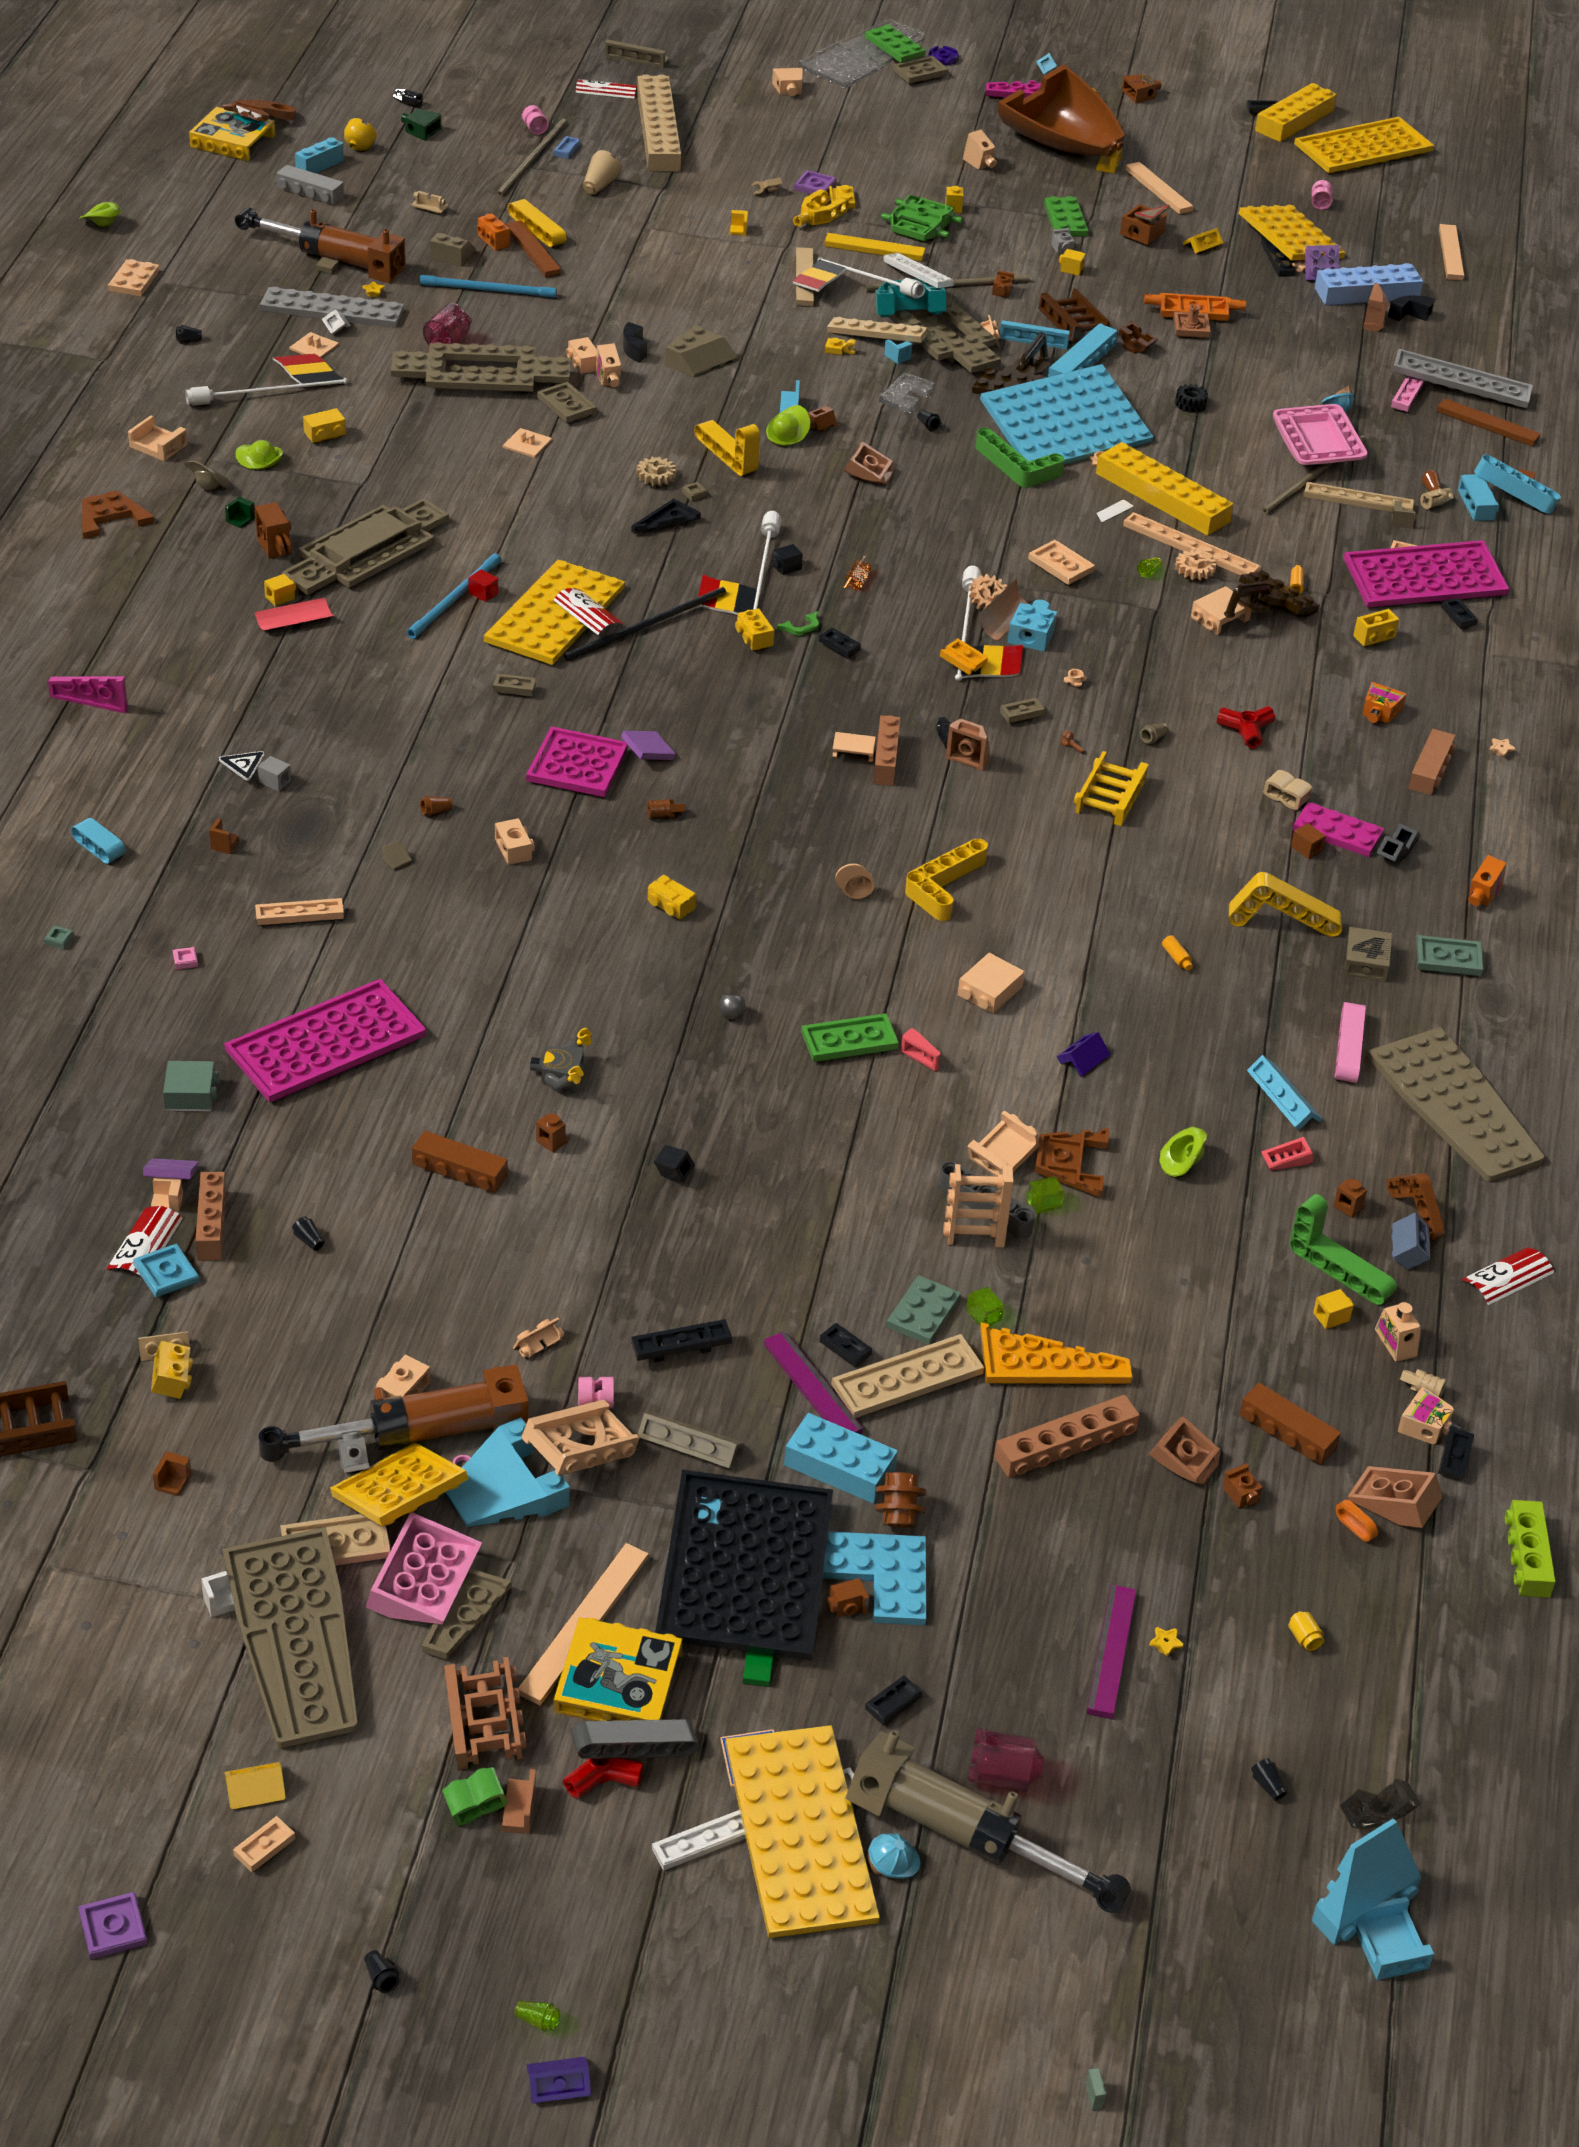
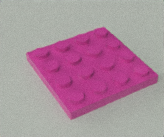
M551 726L526 774V781L605 797L628 750V744L625 741Z

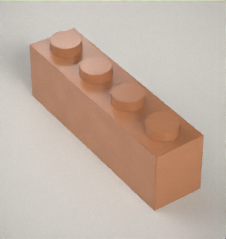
M880 715L873 784L894 785L900 717Z
M1432 729L1412 771L1408 789L1432 795L1434 789L1439 788L1441 779L1444 777L1446 768L1449 766L1451 757L1456 750L1457 744L1454 743V734Z

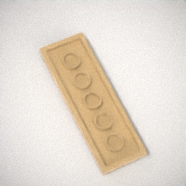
M962 1334L833 1377L831 1385L854 1418L981 1375L984 1373V1366Z

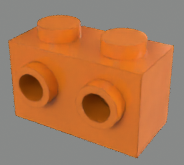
M486 214L478 218L477 231L481 239L495 251L510 247L509 227L493 214Z

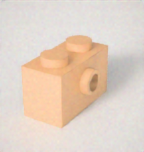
M405 1354L399 1362L393 1364L390 1372L385 1377L379 1379L376 1388H383L386 1398L422 1393L430 1384V1367Z

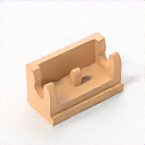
M835 732L833 757L837 758L838 751L869 755L868 761L873 762L875 750L874 736Z

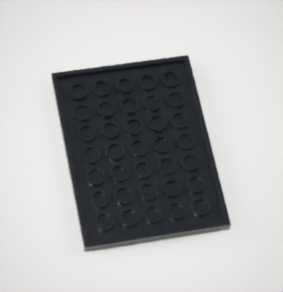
M682 1470L655 1633L662 1635L672 1634L677 1638H681L682 1643L812 1660L833 1489ZM713 1499H719L721 1502L720 1510L716 1514L718 1524L707 1523L711 1518V1510L708 1506L703 1505L711 1502ZM699 1509L705 1510L708 1516L702 1519L698 1518Z

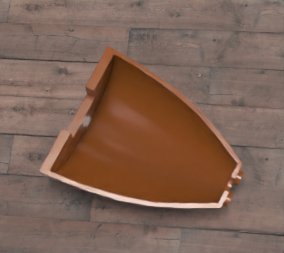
M1064 64L1042 76L1040 89L1024 98L1025 92L1020 89L998 103V114L1005 125L1049 148L1073 154L1110 157L1116 150L1120 151L1124 146L1125 134L1109 106L1096 91Z

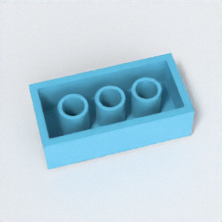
M807 1413L785 1446L784 1466L874 1504L880 1495L876 1493V1487L885 1485V1474L895 1472L898 1450L811 1413Z

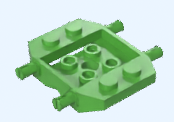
M908 195L904 200L897 198L895 205H898V207L892 211V214L884 212L881 214V219L891 222L892 232L922 241L935 238L936 236L948 238L949 231H944L943 229L950 222L961 224L963 221V217L954 215L952 206L913 195Z

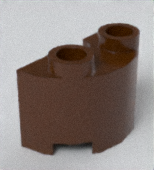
M1132 320L1119 329V336H1122L1124 342L1122 345L1132 353L1143 352L1158 340L1149 332L1143 334L1141 327Z

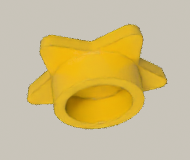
M375 282L362 286L370 297L379 296L381 294L380 290L385 288L384 285H377Z
M1159 1627L1155 1628L1156 1637L1150 1641V1646L1156 1647L1160 1653L1166 1656L1173 1653L1177 1648H1183V1643L1177 1638L1176 1628L1168 1631Z

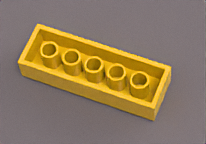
M1311 83L1258 113L1255 131L1281 142L1333 112L1337 94L1329 89L1319 87L1315 83Z

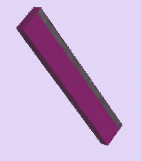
M786 1331L764 1339V1346L822 1419L860 1435L863 1433V1427Z
M1113 1584L1110 1586L1086 1714L1113 1719L1136 1589Z

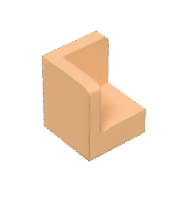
M154 1177V1195L151 1207L164 1206L179 1212L183 1198L182 1179Z

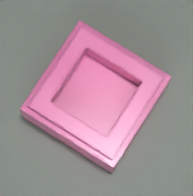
M195 947L173 950L176 970L198 967Z

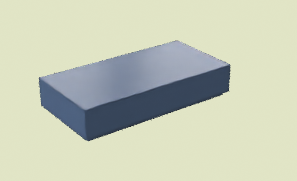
M566 136L553 150V156L569 159L581 145V140Z

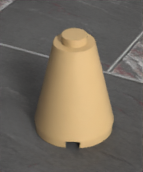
M599 150L592 156L583 183V188L588 194H597L619 177L622 166L617 157L614 159L611 156L612 153Z

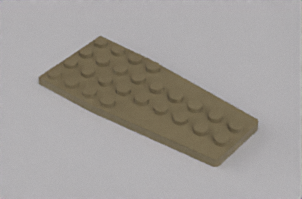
M1441 1027L1367 1051L1366 1057L1403 1100L1487 1182H1493L1542 1165L1543 1153L1479 1069Z
M326 1527L223 1548L236 1618L277 1747L285 1748L355 1732L358 1729L342 1596Z

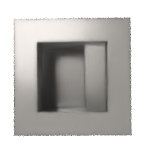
M1053 229L1052 246L1056 253L1064 254L1066 249L1074 250L1075 241L1070 234V229Z
M357 1432L343 1434V1439L337 1440L343 1472L347 1473L370 1468L364 1437L362 1435L358 1436ZM352 1448H357L358 1454L351 1457L349 1451Z

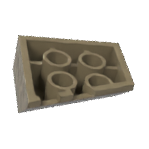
M696 325L669 344L665 349V366L692 377L709 372L714 366H725L727 361H738V357L724 336Z

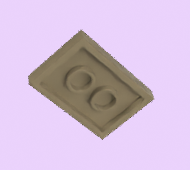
M933 56L893 64V71L908 84L948 75V68Z
M568 382L537 392V398L566 423L597 413V407Z

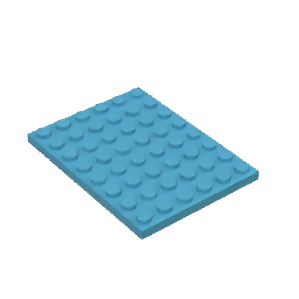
M1103 364L982 393L980 396L981 402L1012 448L1028 461L1057 453L1063 455L1064 464L1094 456L1095 452L1098 451L1105 452L1120 442L1134 447L1152 442L1153 435Z

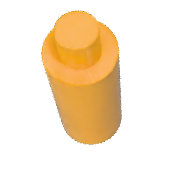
M1296 565L1291 570L1290 587L1299 590L1301 594L1303 592L1305 571L1300 565Z
M1167 936L1162 941L1163 948L1179 968H1185L1186 971L1193 968L1191 956L1175 936Z

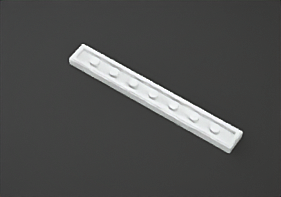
M900 253L884 256L885 263L936 288L954 286L953 279Z
M850 1767L843 1770L847 1789H849L854 1776ZM740 1810L652 1843V1850L663 1871L746 1839Z

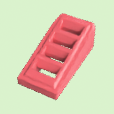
M913 1028L902 1035L901 1052L937 1072L939 1070L941 1053Z
M1304 1137L1262 1151V1156L1270 1171L1313 1163V1153ZM1275 1156L1277 1161L1273 1162L1271 1157Z

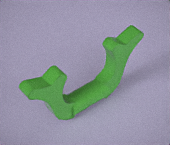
M815 611L812 614L806 615L805 620L811 623L809 625L794 627L790 621H786L783 624H777V630L787 631L796 636L817 631L819 628L818 612Z

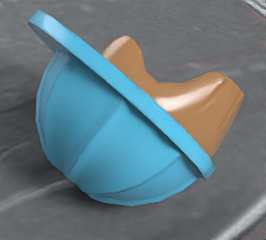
M1347 386L1338 391L1336 395L1323 399L1321 404L1339 405L1347 413L1353 405L1354 394L1350 387Z
M898 1833L880 1834L871 1841L868 1849L867 1865L873 1874H881L893 1879H905L913 1877L918 1872L921 1863L916 1849Z

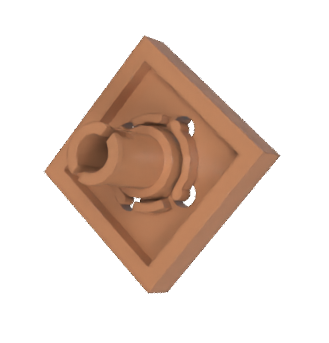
M1193 304L1189 305V313L1174 312L1175 335L1180 337L1210 338L1211 331L1208 314L1199 313L1200 306L1195 304V308H1193Z

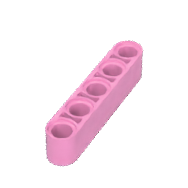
M1343 1003L1335 1080L1357 1083L1366 1005Z

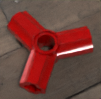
M1270 706L1255 712L1243 711L1241 713L1221 707L1216 723L1236 729L1238 734L1242 736L1244 744L1249 749H1256L1259 745H1262V736L1259 728L1274 722L1276 715Z
M626 1758L587 1759V1761L563 1779V1785L573 1798L576 1797L578 1799L598 1783H606L610 1780L638 1787L642 1779L644 1763Z

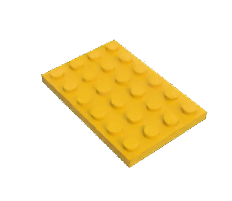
M1293 205L1240 207L1238 214L1290 260H1305V246L1338 245L1330 237L1326 236L1321 229L1317 228L1312 221L1304 217V214L1296 210V207ZM1339 246V259H1342L1346 252Z

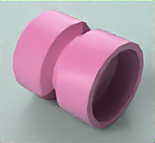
M531 105L523 111L522 119L533 134L540 135L547 130L549 122L538 106Z
M1320 180L1312 186L1311 201L1316 209L1325 210L1332 204L1333 188L1328 181Z
M578 1377V1406L605 1400L610 1405L609 1409H613V1377H599L598 1380H594L593 1377Z

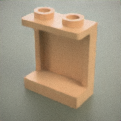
M149 416L128 431L129 447L162 461L167 460L187 445L185 428L179 427L174 432H170L156 426L154 416Z
M1225 586L1194 601L1191 617L1218 635L1221 632V626L1235 618H1239L1243 622L1249 621L1252 609L1238 602L1234 612L1235 616L1233 618L1226 617L1224 612L1227 609L1233 591Z
M1006 1111L1001 1113V1122L980 1143L973 1140L968 1145L969 1158L996 1177L997 1174H1002L1003 1165H1012L1014 1172L1040 1146L1037 1130L1032 1126L1025 1125L1016 1115H1010Z

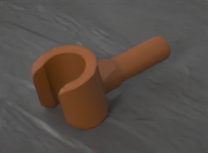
M1068 730L1065 731L1060 740L1061 745H1070L1082 754L1084 749L1073 741V733Z

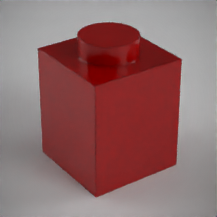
M480 569L468 577L469 594L484 602L489 601L498 594V578Z

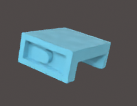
M1408 1897L1389 1898L1359 1917L1356 1934L1376 1980L1430 1968L1434 1952L1430 1944L1423 1946L1408 1913L1410 1903Z

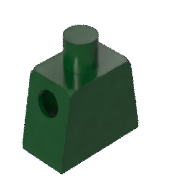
M416 109L411 114L403 113L401 116V122L405 123L406 132L423 141H426L442 129L440 113Z

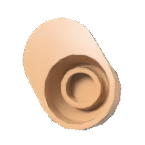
M848 864L841 867L836 873L835 880L837 885L849 898H865L874 889L872 875L862 865Z

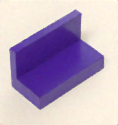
M1099 1032L1084 1035L1057 1055L1060 1064L1072 1061L1079 1076H1083L1111 1054Z
M585 2057L527 2064L532 2103L591 2095L589 2067Z

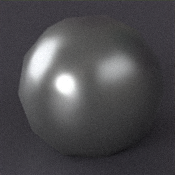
M723 995L718 1004L721 1015L730 1020L741 1017L746 1009V1002L742 996Z

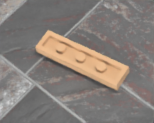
M342 898L255 905L257 925L344 919Z

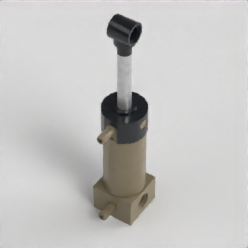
M880 1731L862 1753L845 1797L848 1801L877 1816H880L888 1806L967 1847L968 1850L997 1865H1000L1005 1856L1012 1850L1093 1892V1897L1096 1898L1097 1904L1105 1912L1115 1913L1119 1911L1128 1898L1131 1887L1128 1880L1118 1874L1106 1876L1103 1874L1102 1877H1099L1019 1836V1827L1023 1816L1014 1811L1019 1798L1017 1793L1009 1792L1004 1806L982 1797L912 1761L911 1757L915 1748L899 1740L900 1735L896 1731H891L889 1734Z

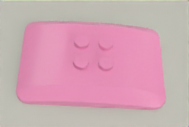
M1327 404L1277 409L1273 412V418L1284 442L1293 457L1300 464L1313 465L1355 461L1367 457L1366 448L1343 408L1339 405Z

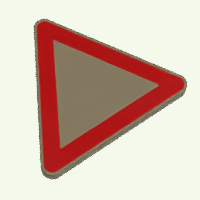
M1170 205L1134 214L1136 217L1149 220L1150 224H1156V221L1161 220L1160 215L1168 210Z

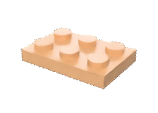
M126 259L108 284V291L141 297L158 274L159 265L152 264L151 262Z
M1056 540L1030 552L1028 557L1030 561L1068 585L1095 570L1093 563Z

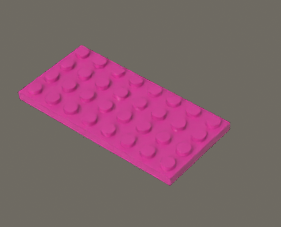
M1484 540L1345 552L1343 556L1366 607L1507 595L1509 591Z
M378 979L224 1043L225 1051L270 1103L425 1037L426 1028L381 979Z

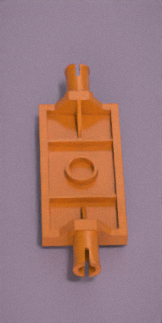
M1160 293L1159 295L1144 294V304L1159 305L1161 316L1166 318H1172L1174 312L1189 313L1190 304H1193V308H1195V304L1199 305V313L1208 314L1210 320L1228 321L1230 310L1245 311L1246 300H1234L1227 297Z

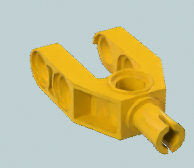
M819 189L804 198L801 214L795 216L793 222L798 227L804 223L811 225L830 223L847 212L849 201L840 198L825 206L830 196H828L827 191Z

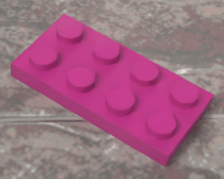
M1310 802L1306 804L1293 825L1294 831L1309 823L1326 835L1325 842L1370 857L1384 833V828L1375 824H1370Z

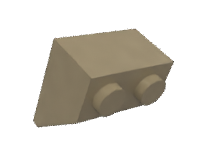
M437 233L430 240L431 259L457 266H462L476 251V248L468 240L448 236L444 233Z

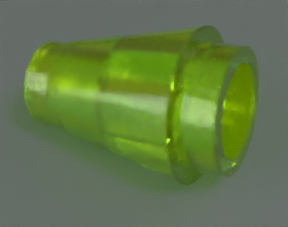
M1159 557L1142 559L1137 565L1139 575L1142 577L1152 576L1162 566V560Z
M519 2000L515 2007L514 2015L535 2028L546 2032L547 2030L553 2031L556 2028L560 2018V2009L555 2007L553 2003Z

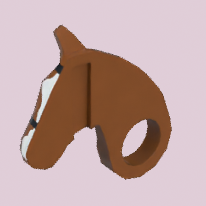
M265 100L233 101L232 104L223 105L224 110L232 111L240 116L261 122L267 121L269 116L293 120L296 117L297 111L296 108L290 105Z

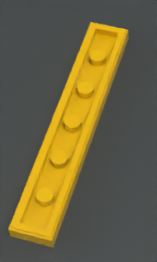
M827 233L824 241L825 247L883 256L900 253L915 261H922L925 254V248L833 233Z

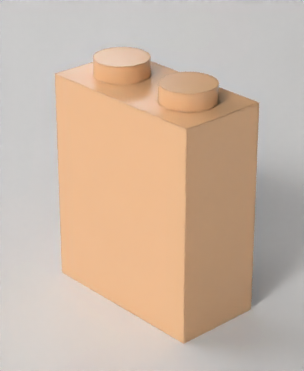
M988 953L959 979L958 996L994 1014L1023 987L1025 971Z

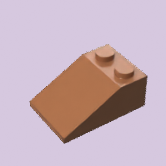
M1372 1466L1367 1467L1348 1495V1500L1398 1525L1423 1528L1442 1499L1436 1473Z

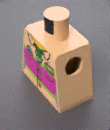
M614 343L597 345L595 372L602 386L617 387L620 384L621 363Z
M1402 1302L1399 1305L1383 1309L1375 1331L1395 1362L1417 1357L1421 1327L1412 1314V1306L1409 1303Z
M1421 1387L1402 1414L1397 1432L1430 1444H1437L1443 1434L1447 1436L1450 1427L1460 1430L1462 1427L1451 1422L1454 1408Z

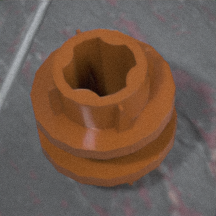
M886 1473L885 1485L876 1487V1493L884 1495V1503L876 1504L875 1511L884 1514V1526L898 1528L916 1527V1516L925 1514L926 1507L917 1505V1497L926 1496V1489L918 1487L917 1474Z

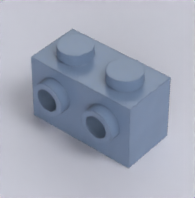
M1416 1212L1392 1224V1257L1396 1263H1400L1406 1270H1409L1430 1260L1429 1225Z

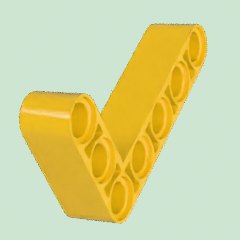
M713 420L695 425L694 432L697 439L739 476L758 470L760 432L755 424L737 429L735 439Z
M973 839L910 871L906 877L905 894L939 921L949 920L952 916L953 897L942 886L983 866L986 863L988 843L983 839Z
M1259 872L1254 875L1229 903V922L1236 927L1245 925L1266 903L1327 936L1335 937L1342 932V914L1339 910L1266 872Z

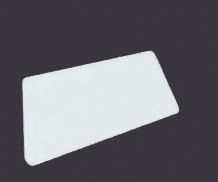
M1121 500L1098 512L1097 515L1101 522H1104L1128 510L1133 505L1125 500Z

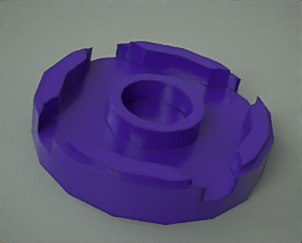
M935 46L929 50L928 56L935 57L943 65H952L958 61L959 54L952 47L943 46V48H939V46Z

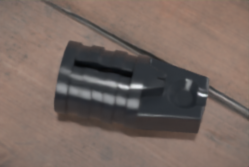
M397 88L393 95L396 100L415 107H420L423 102V95L421 93L408 89Z
M939 717L936 730L947 749L949 726L951 723L946 717Z

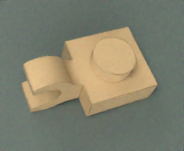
M781 177L768 179L763 182H754L752 186L759 188V191H755L754 195H759L764 190H768V192L778 190L777 188L782 184Z

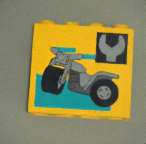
M215 107L189 132L190 147L249 161V148L261 136L273 138L275 136L274 120L267 119L265 122L240 116L238 113Z
M579 1617L554 1697V1713L590 1721L661 1720L678 1656L681 1657L682 1639L672 1634L662 1635L653 1633L644 1628L634 1629L620 1623L610 1624L592 1617Z

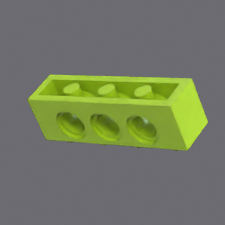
M1512 1500L1510 1509L1505 1511V1524L1509 1525L1508 1544L1512 1545L1511 1564L1515 1565L1516 1569L1514 1572V1584L1518 1585L1520 1596L1550 1598L1555 1585V1576L1543 1502Z

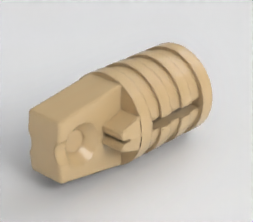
M1445 488L1423 493L1420 501L1423 508L1430 509L1443 505L1454 497L1451 489Z
M1417 1369L1416 1373L1403 1370L1400 1380L1412 1385L1411 1390L1418 1392L1423 1387L1441 1398L1447 1382L1444 1378L1435 1377Z

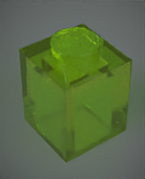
M1056 1176L1030 1181L1029 1190L1026 1192V1199L1028 1204L1032 1205L1036 1214L1062 1208L1064 1190Z
M988 1286L975 1290L968 1295L966 1312L979 1326L981 1322L991 1326L1002 1321L1004 1304Z

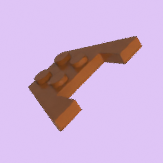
M119 491L92 495L82 499V537L86 539L99 536L100 531L97 526L99 523L132 516L138 526L154 523V516Z
M1102 1128L1101 1132L1093 1133L1090 1130H1082L1081 1134L1069 1135V1132L1040 1134V1146L1037 1152L1035 1172L1097 1197H1102L1104 1176L1080 1173L1083 1146L1107 1149L1109 1128Z

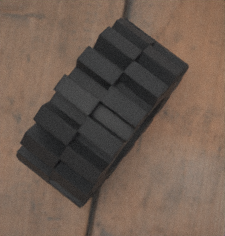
M1187 384L1181 385L1177 388L1175 405L1184 412L1188 410V413H1191V411L1197 413V410L1201 412L1206 407L1208 392L1202 386L1198 387L1197 384L1195 386H1192V384H1189V386Z

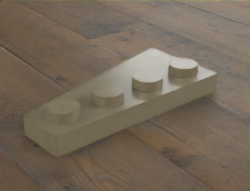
M469 1569L444 1623H433L422 1645V1652L447 1660L509 1591L511 1581Z

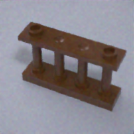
M1073 289L1071 298L1054 300L1048 293H1041L1038 309L1058 329L1070 331L1069 340L1071 342H1078L1081 332L1091 331L1098 324L1110 327V321L1077 289ZM1071 305L1072 307L1062 308L1061 306ZM1077 313H1079V314L1081 315V316H1074V317H1071V316H1070V314H1077ZM1089 322L1090 324L1079 325L1078 323Z
M66 1381L0 1393V1414L4 1431L0 1432V1456L77 1442L74 1418L65 1419L62 1402L69 1401ZM52 1404L55 1421L40 1424L37 1407ZM27 1409L30 1426L14 1429L11 1412Z

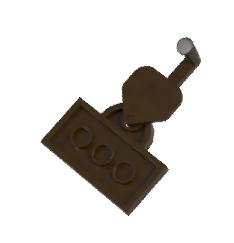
M1040 332L1023 353L1022 357L1016 360L1014 364L1005 367L1003 370L985 369L973 384L972 393L982 394L1047 378L1040 375L1048 368V362L1045 361L1049 359L1046 335ZM1040 350L1039 359H1034V356Z
M1259 571L1241 574L1239 582L1243 584L1238 585L1233 590L1224 615L1228 618H1233L1238 602L1261 613L1270 612L1269 604L1283 606L1298 615L1318 612L1320 605L1314 602L1312 597L1303 596L1299 593V590L1285 586L1283 581L1271 578L1269 573Z

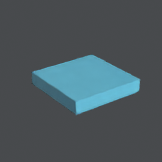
M178 1244L133 1259V1265L155 1297L199 1282L200 1276Z

